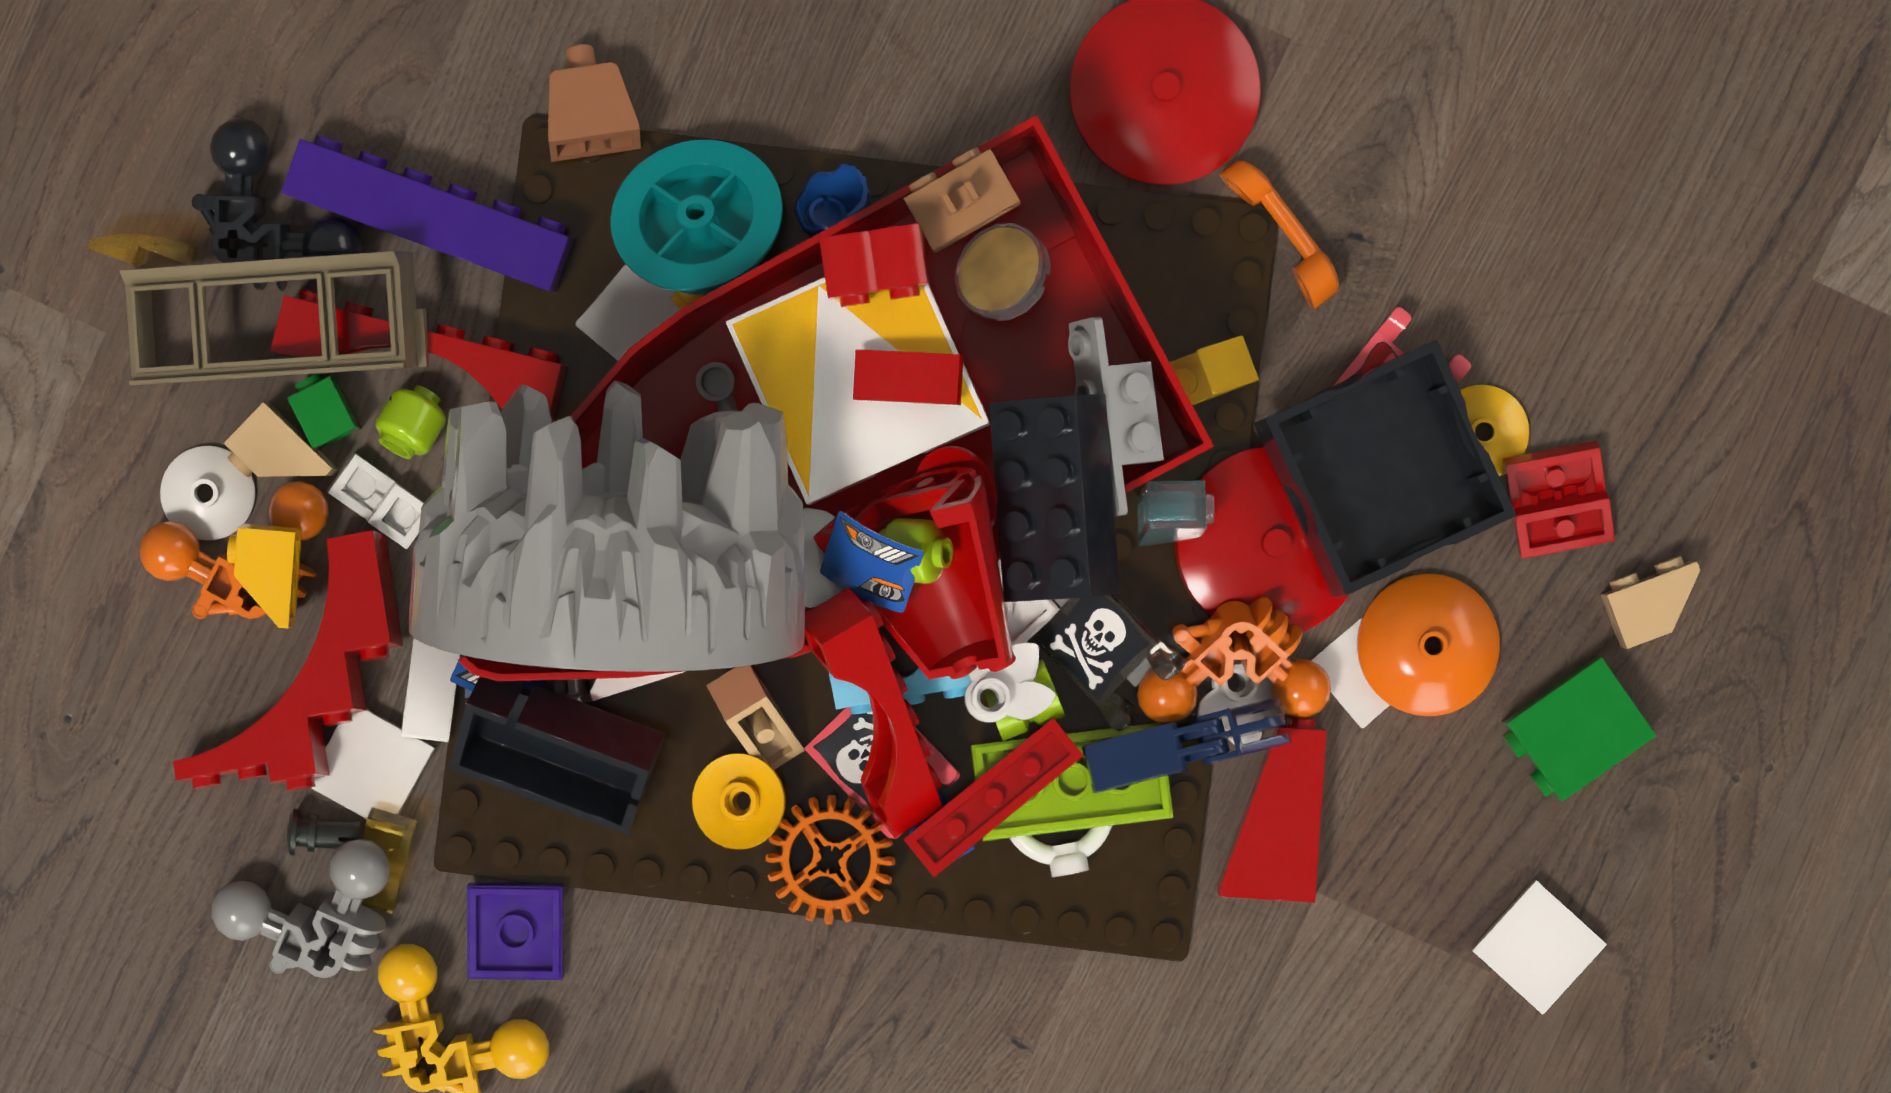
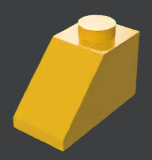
M243 524L237 527V535L230 534L227 561L228 563L235 564L234 577L278 628L288 629L295 624L302 528Z

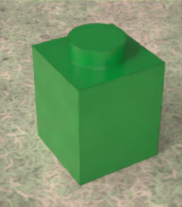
M314 374L295 384L298 392L287 397L312 449L320 450L362 429L336 377L329 376L323 379L321 374Z

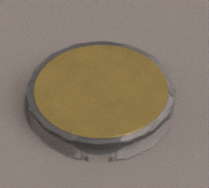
M1014 223L993 225L979 232L965 246L957 261L954 281L958 296L978 316L995 318L997 321L1011 320L1026 313L1041 298L1045 290L1043 283L1046 273L1050 275L1051 262L1046 246L1029 229Z

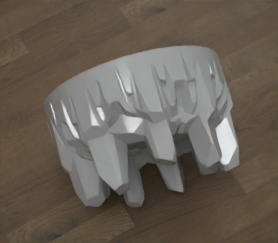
M614 381L606 391L597 463L582 469L581 440L577 424L571 416L552 423L546 396L529 386L521 384L516 387L501 413L497 403L490 401L450 409L442 485L428 497L421 507L419 535L413 550L409 633L414 639L426 645L468 657L528 666L593 671L668 672L722 669L771 662L797 653L805 644L804 510L802 501L788 484L787 437L783 411L759 403H751L742 411L715 412L700 418L691 424L681 459H678L663 448L643 438L641 394L625 383Z

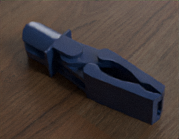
M1280 696L1192 718L1193 725L1177 728L1176 722L1083 746L1082 751L1091 777L1093 794L1188 770L1187 763L1202 759L1204 765H1209L1292 743L1288 733L1242 744L1241 737L1286 725L1285 715L1237 725L1236 718L1282 706ZM1228 717L1231 730L1225 731L1222 719L1219 718ZM1233 737L1236 750L1229 752L1230 748L1226 738ZM1198 740V745L1182 748L1181 744Z

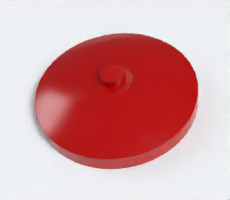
M1130 0L1114 8L1091 28L1080 45L1073 63L1069 87L1070 104L1075 124L1082 139L1092 153L1103 164L1123 177L1136 182L1158 186L1179 185L1198 180L1211 174L1228 162L1240 149L1253 127L1261 93L1256 58L1244 34L1225 14L1201 0Z
M1264 447L1242 450L1221 459L1207 469L1188 491L1179 510L1175 525V559L1179 575L1186 590L1198 607L1209 617L1214 614L1219 606L1226 602L1239 601L1249 606L1260 598H1268L1272 601V611L1282 610L1288 616V625H1298L1302 632L1329 618L1349 596L1332 597Z

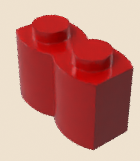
M919 223L819 238L827 296L831 300L840 299L841 307L869 304V294L889 291L890 300L920 296V286L930 285L922 228Z

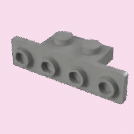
M1092 317L1069 324L1068 349L1073 358L1076 378L1074 395L1106 394L1114 515L1121 516L1128 513L1122 465L1164 460L1151 362L1109 366L1103 319L1101 317Z

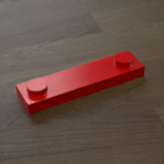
M1052 718L903 840L932 876L936 877L1084 755L1055 719Z

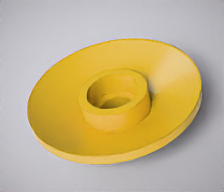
M1473 385L1461 389L1460 391L1465 400L1468 418L1474 433L1477 425L1480 423H1487L1492 429L1490 439L1487 441L1479 440V442L1489 453L1498 475L1501 476L1505 474L1503 458L1523 455L1526 451L1529 441V423L1526 413L1511 394L1498 387Z
M729 754L711 762L699 775L692 796L693 812L700 829L713 842L730 849L752 848L765 842L778 829L785 811V792L779 776L765 761L749 754ZM741 792H746L751 799L750 806L746 810L740 808L737 803L738 795Z

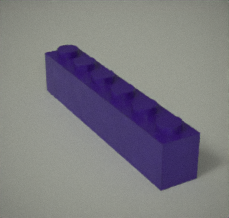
M316 134L314 143L303 139L299 140L281 191L282 194L544 290L557 292L576 239L564 234L567 225L543 216H539L537 224L519 218L521 208L496 199L492 208L475 202L477 192L450 183L447 191L430 185L433 176L405 167L403 175L385 169L388 162L387 159L364 151L360 152L358 159L341 153L343 143Z

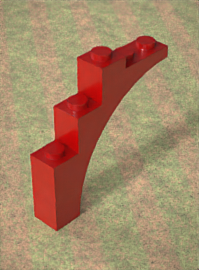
M370 530L327 539L329 574L324 615L308 659L295 681L281 699L259 721L240 735L199 755L173 761L175 779L177 781L192 782L193 789H201L221 785V776L238 773V780L240 781L266 777V768H268L270 782L286 784L287 791L315 787V778L330 776L321 719H323L324 726L340 725L352 722V713L366 711L358 655L360 654L361 661L378 660L389 657V649L403 646L385 534Z

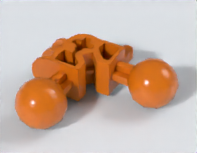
M303 481L288 482L279 487L270 499L268 506L269 521L272 526L302 528L301 541H307L317 536L326 526L329 515L328 502L323 493L313 484ZM174 521L159 522L150 527L142 537L139 547L140 560L146 571L152 576L167 582L181 580L187 576L203 584L200 591L201 594L192 608V614L197 619L228 613L229 616L240 615L241 617L254 619L266 614L258 603L254 606L248 603L250 595L244 592L245 588L234 577L235 564L228 563L227 553L218 556L216 560L201 552L199 542L193 531L184 524ZM301 562L299 565L297 597L305 598L307 591L299 582L303 575L316 577L317 573Z
M1260 598L1249 606L1239 601L1226 602L1219 606L1214 614L1201 625L1187 627L1179 624L1175 626L1172 631L1174 640L1188 651L1190 655L1178 666L1174 664L1158 665L1147 671L1139 682L1137 697L1140 708L1149 719L1160 724L1178 723L1189 717L1195 708L1198 695L1197 686L1208 676L1222 686L1233 676L1234 660H1241L1246 675L1257 685L1266 677L1272 681V698L1280 696L1282 706L1278 707V709L1282 713L1298 719L1310 718L1324 709L1330 698L1331 684L1328 674L1319 664L1309 659L1290 660L1288 658L1301 641L1302 629L1298 625H1288V616L1282 610L1272 611V601L1268 598Z

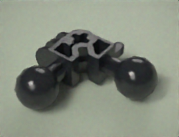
M244 118L228 120L218 127L212 136L210 151L212 160L218 170L225 174V196L196 194L191 202L192 206L201 212L210 226L209 231L213 236L211 241L212 252L219 261L231 263L358 254L362 252L361 238L354 226L343 219L335 217L320 219L312 224L307 232H290V225L264 223L261 227H258L255 223L265 215V198L253 197L254 175L259 173L268 162L271 151L269 138L261 126L252 120ZM238 237L239 239L246 240V242L267 243L268 246L266 248L246 247V249H240L237 252V250L229 248V241ZM288 281L276 282L280 291L286 289ZM268 282L253 283L257 290H264ZM236 284L234 288L239 290L243 284Z

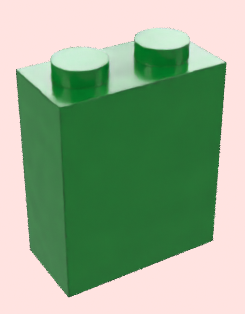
M1594 656L1502 720L1508 732L1502 735L1504 741L1518 759L1526 755L1533 765L1535 771L1529 774L1536 787L1545 798L1553 794L1561 802L1656 737L1654 731L1603 658Z

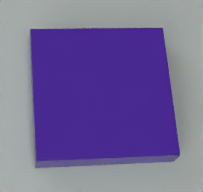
M469 882L467 885V979L563 980L564 883Z

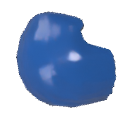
M845 163L841 164L835 171H819L813 174L794 205V212L802 230L810 236H815L870 206L871 196L867 178L854 165L850 166Z

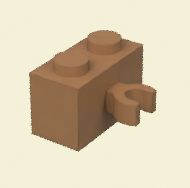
M978 147L973 148L952 161L955 169L938 178L935 172H932L908 186L912 194L905 197L904 200L917 223L921 225L922 232L934 253L941 251L1021 205L1019 198L991 149L981 154Z

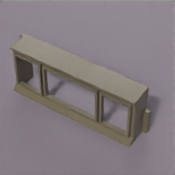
M386 251L119 270L126 292L132 381H129V386L430 366L426 309H417L413 252ZM386 274L391 351L339 355L334 278ZM317 279L322 356L211 363L206 299L207 286ZM189 288L194 364L157 367L151 290Z

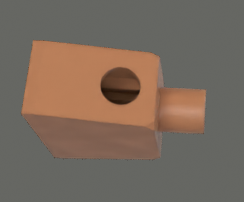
M580 44L568 48L565 52L568 69L554 70L549 75L548 141L551 162L641 149L639 122L618 65L612 62L596 64L594 48L591 45Z

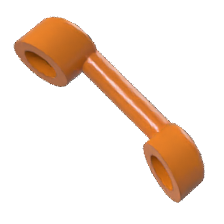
M1242 160L1235 161L1220 172L1219 177L1239 197L1252 206H1256L1260 202L1264 205L1304 258L1293 267V273L1310 308L1315 311L1335 296L1339 291V280L1333 263L1319 248L1274 189L1269 178L1256 166Z

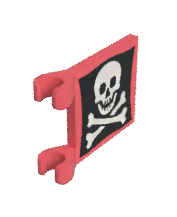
M848 707L831 721L804 749L849 797L855 800V803L862 810L865 807L871 809L860 779L867 764L873 740V712L851 714L850 707ZM914 726L915 731L922 736L930 750L931 755L926 758V762L933 767L942 784L952 786L960 778V772ZM872 811L869 818L874 823L880 822L882 824V828L880 830L888 838L895 840L901 836L899 835L898 837L894 838L893 835L888 831V829L883 825V823Z

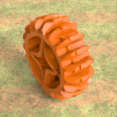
M835 795L828 796L827 810H820L816 797L809 798V806L812 813L805 816L803 810L798 805L791 808L792 813L799 821L793 826L788 820L783 818L779 826L788 832L785 839L777 835H772L769 838V842L773 845L782 846L781 854L771 853L766 855V862H780L781 871H774L768 874L769 881H777L784 878L787 884L776 892V896L781 899L792 892L797 897L789 906V910L793 913L800 908L803 902L810 905L806 913V920L808 921L814 920L817 908L824 909V922L828 925L833 923V910L841 909L842 918L845 922L852 921V913L849 906L855 903L862 914L868 913L870 909L862 898L868 893L873 899L880 901L883 898V894L873 888L875 881L878 880L883 884H890L892 881L891 876L879 873L880 865L891 866L895 864L894 857L880 856V848H888L893 845L891 838H884L877 842L874 834L881 831L882 824L876 822L869 828L864 823L871 815L872 810L869 807H865L858 817L852 815L851 812L855 806V800L852 798H848L845 802L844 811L836 810L837 798ZM825 819H838L851 824L858 832L841 843H832L823 836L815 822ZM803 832L813 848V859L806 868L794 876L791 868V851L795 840ZM816 838L820 840L824 847L831 846V851H833L834 847H838L841 850L849 844L852 845L849 850L843 853L844 856L838 861L841 867L840 871L846 878V881H843L837 872L830 873V868H828L827 872H823L820 869L813 875L809 874L812 869L818 866V862L823 858L820 852L821 848L815 840ZM867 843L871 855V864L866 880L858 888L847 869V862L855 851ZM820 876H828L837 882L847 897L837 900L820 899L806 892L803 887Z

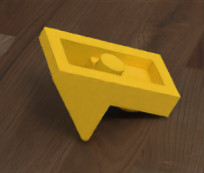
M1243 335L1200 348L1193 354L1169 362L1192 405L1259 381Z

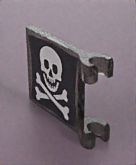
M1115 594L1087 598H1070L1033 639L1100 708L1106 721L1115 731L1124 730L1127 726L1132 725L1139 716L1138 709L1115 692L1146 658L1153 671L1162 680H1169L1173 675L1179 674L1186 664L1182 655L1161 642Z

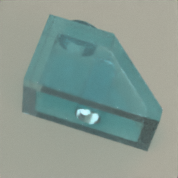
M1148 481L1137 497L1138 546H1151L1198 538L1207 529V523L1214 522L1213 494H1206L1205 481Z

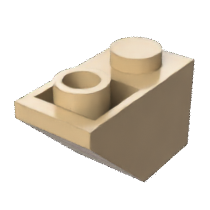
M1677 556L1654 565L1657 573L1639 580L1635 572L1609 582L1612 590L1600 595L1620 648L1629 649L1673 632L1700 573L1697 561L1684 563L1682 557Z

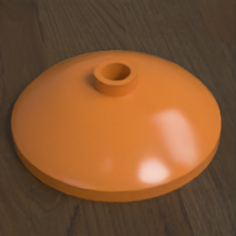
M1440 574L1411 575L1388 585L1368 605L1361 619L1357 634L1358 661L1369 686L1389 705L1403 712L1419 716H1438L1452 713L1475 700L1492 679L1500 653L1499 630L1488 604L1467 584ZM1431 636L1437 637L1441 643L1439 652L1434 655L1428 654L1424 647L1425 641Z

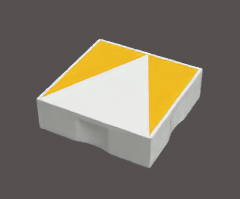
M824 277L726 321L762 405L783 411L787 437L788 464L806 504L812 505L875 477L879 472L922 453L931 452L991 425L964 363L961 405L853 400L856 349L959 355L929 285L920 286V296L890 300L889 291L869 294V304L841 307L840 299H828Z

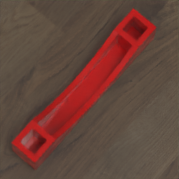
M300 290L298 299L284 295L270 351L293 358L322 356L318 294ZM346 301L344 310L336 308L339 355L354 354L370 349L391 348L389 321L373 318L374 308ZM439 324L437 325L436 333L427 331L429 353L443 357L467 371L490 393L501 409L504 408L515 388L523 384L546 396L552 422H554L568 368L556 363L558 354L532 347L529 349L528 356L510 352L511 342L488 336L483 337L482 344L464 340L466 331Z
M848 587L805 613V637L811 652L835 679L853 683L865 690L869 696L873 712V740L869 758L860 781L873 813L893 837L896 838L943 808L937 792L942 787V783L933 767L926 762V758L931 753L922 736L914 729V726L919 724L918 717L908 701L903 699L902 694L907 692V687L899 672L891 666L890 662L895 659L892 647L887 639L879 633L878 628L883 626L882 618L870 600L862 603Z

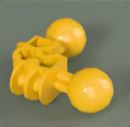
M415 944L397 945L390 948L382 956L378 965V981L383 992L389 998L399 1002L402 1016L401 1020L384 1023L373 1028L374 1033L386 1035L388 1042L377 1049L378 1056L391 1058L392 1062L391 1067L381 1072L382 1076L402 1075L405 1083L411 1089L418 1092H428L437 1089L443 1093L445 1091L451 1093H482L478 1080V1073L481 1070L497 1068L502 1074L510 1078L526 1079L536 1075L545 1066L549 1057V1041L545 1032L537 1024L526 1019H513L503 1023L493 1033L491 1040L474 1043L472 1033L456 1035L448 1047L436 1041L444 1029L441 1012L430 1014L427 996L433 991L437 982V966L433 957L424 948ZM419 1037L423 1038V1042H419ZM422 1057H425L427 1064L436 1065L430 1076H427L425 1069H417L416 1067Z

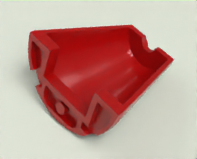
M950 467L926 472L880 490L883 497L871 500L864 509L857 503L843 512L878 534L882 529H886L887 525L895 518L934 520L938 528H943L946 538L951 540L953 557L950 566L944 568L941 576L933 583H914L903 613L873 604L882 618L883 625L929 680L950 676L951 679H959L972 673L977 666L979 670L989 668L991 672H996L1007 668L1015 662L1016 656L1012 650L986 486L981 475L978 476L975 469L969 467ZM836 518L813 536L817 546L824 554L826 553Z

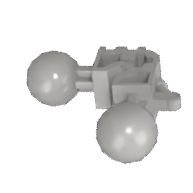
M356 839L338 847L332 855L329 876L336 891L335 893H329L316 913L314 909L298 903L289 916L271 908V902L264 889L254 882L238 880L218 890L212 901L211 918L217 930L230 939L243 941L261 934L277 941L272 953L273 959L269 964L270 970L275 974H281L285 969L296 967L305 969L313 976L320 978L332 977L338 973L341 967L353 971H363L371 965L369 953L377 950L379 945L377 934L385 930L386 922L380 914L361 904L363 899L379 893L387 884L390 862L384 850L373 841ZM339 925V929L328 947L330 949L329 951L328 949H326L328 946L327 941Z

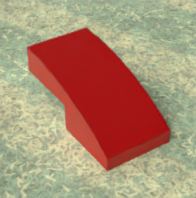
M856 349L853 400L961 405L964 355Z

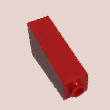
M1288 717L1287 726L1274 728L1271 737L1289 733L1292 743L1266 750L1218 881L1217 893L1219 897L1315 903L1327 733L1323 728H1315L1316 719Z

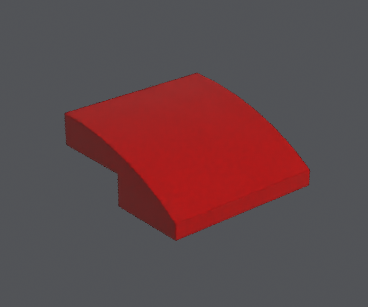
M1597 441L1503 458L1508 496L1517 515L1512 519L1521 559L1615 541L1610 498L1605 489L1601 450Z

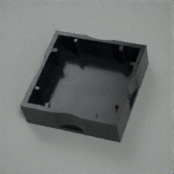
M1437 340L1421 345L1253 423L1332 597L1349 595L1408 567L1417 558L1443 546L1457 544L1517 516L1489 453L1481 445L1471 427L1465 400Z

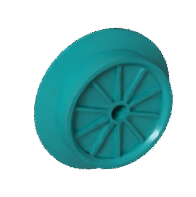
M692 140L677 143L647 157L626 177L615 196L612 206V238L621 259L641 279L657 287L681 293L708 294L756 268L769 252L777 238L782 222L783 203L777 181L769 168L757 156L742 147L717 140Z

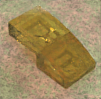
M143 234L101 236L90 239L87 246L88 249L139 267L142 265L147 250L188 265L193 264L198 250L197 247L176 240Z
M374 807L371 808L366 819L363 840L373 841L384 850L390 862L388 882L382 891L372 897L363 899L361 905L390 914L394 913L418 820Z

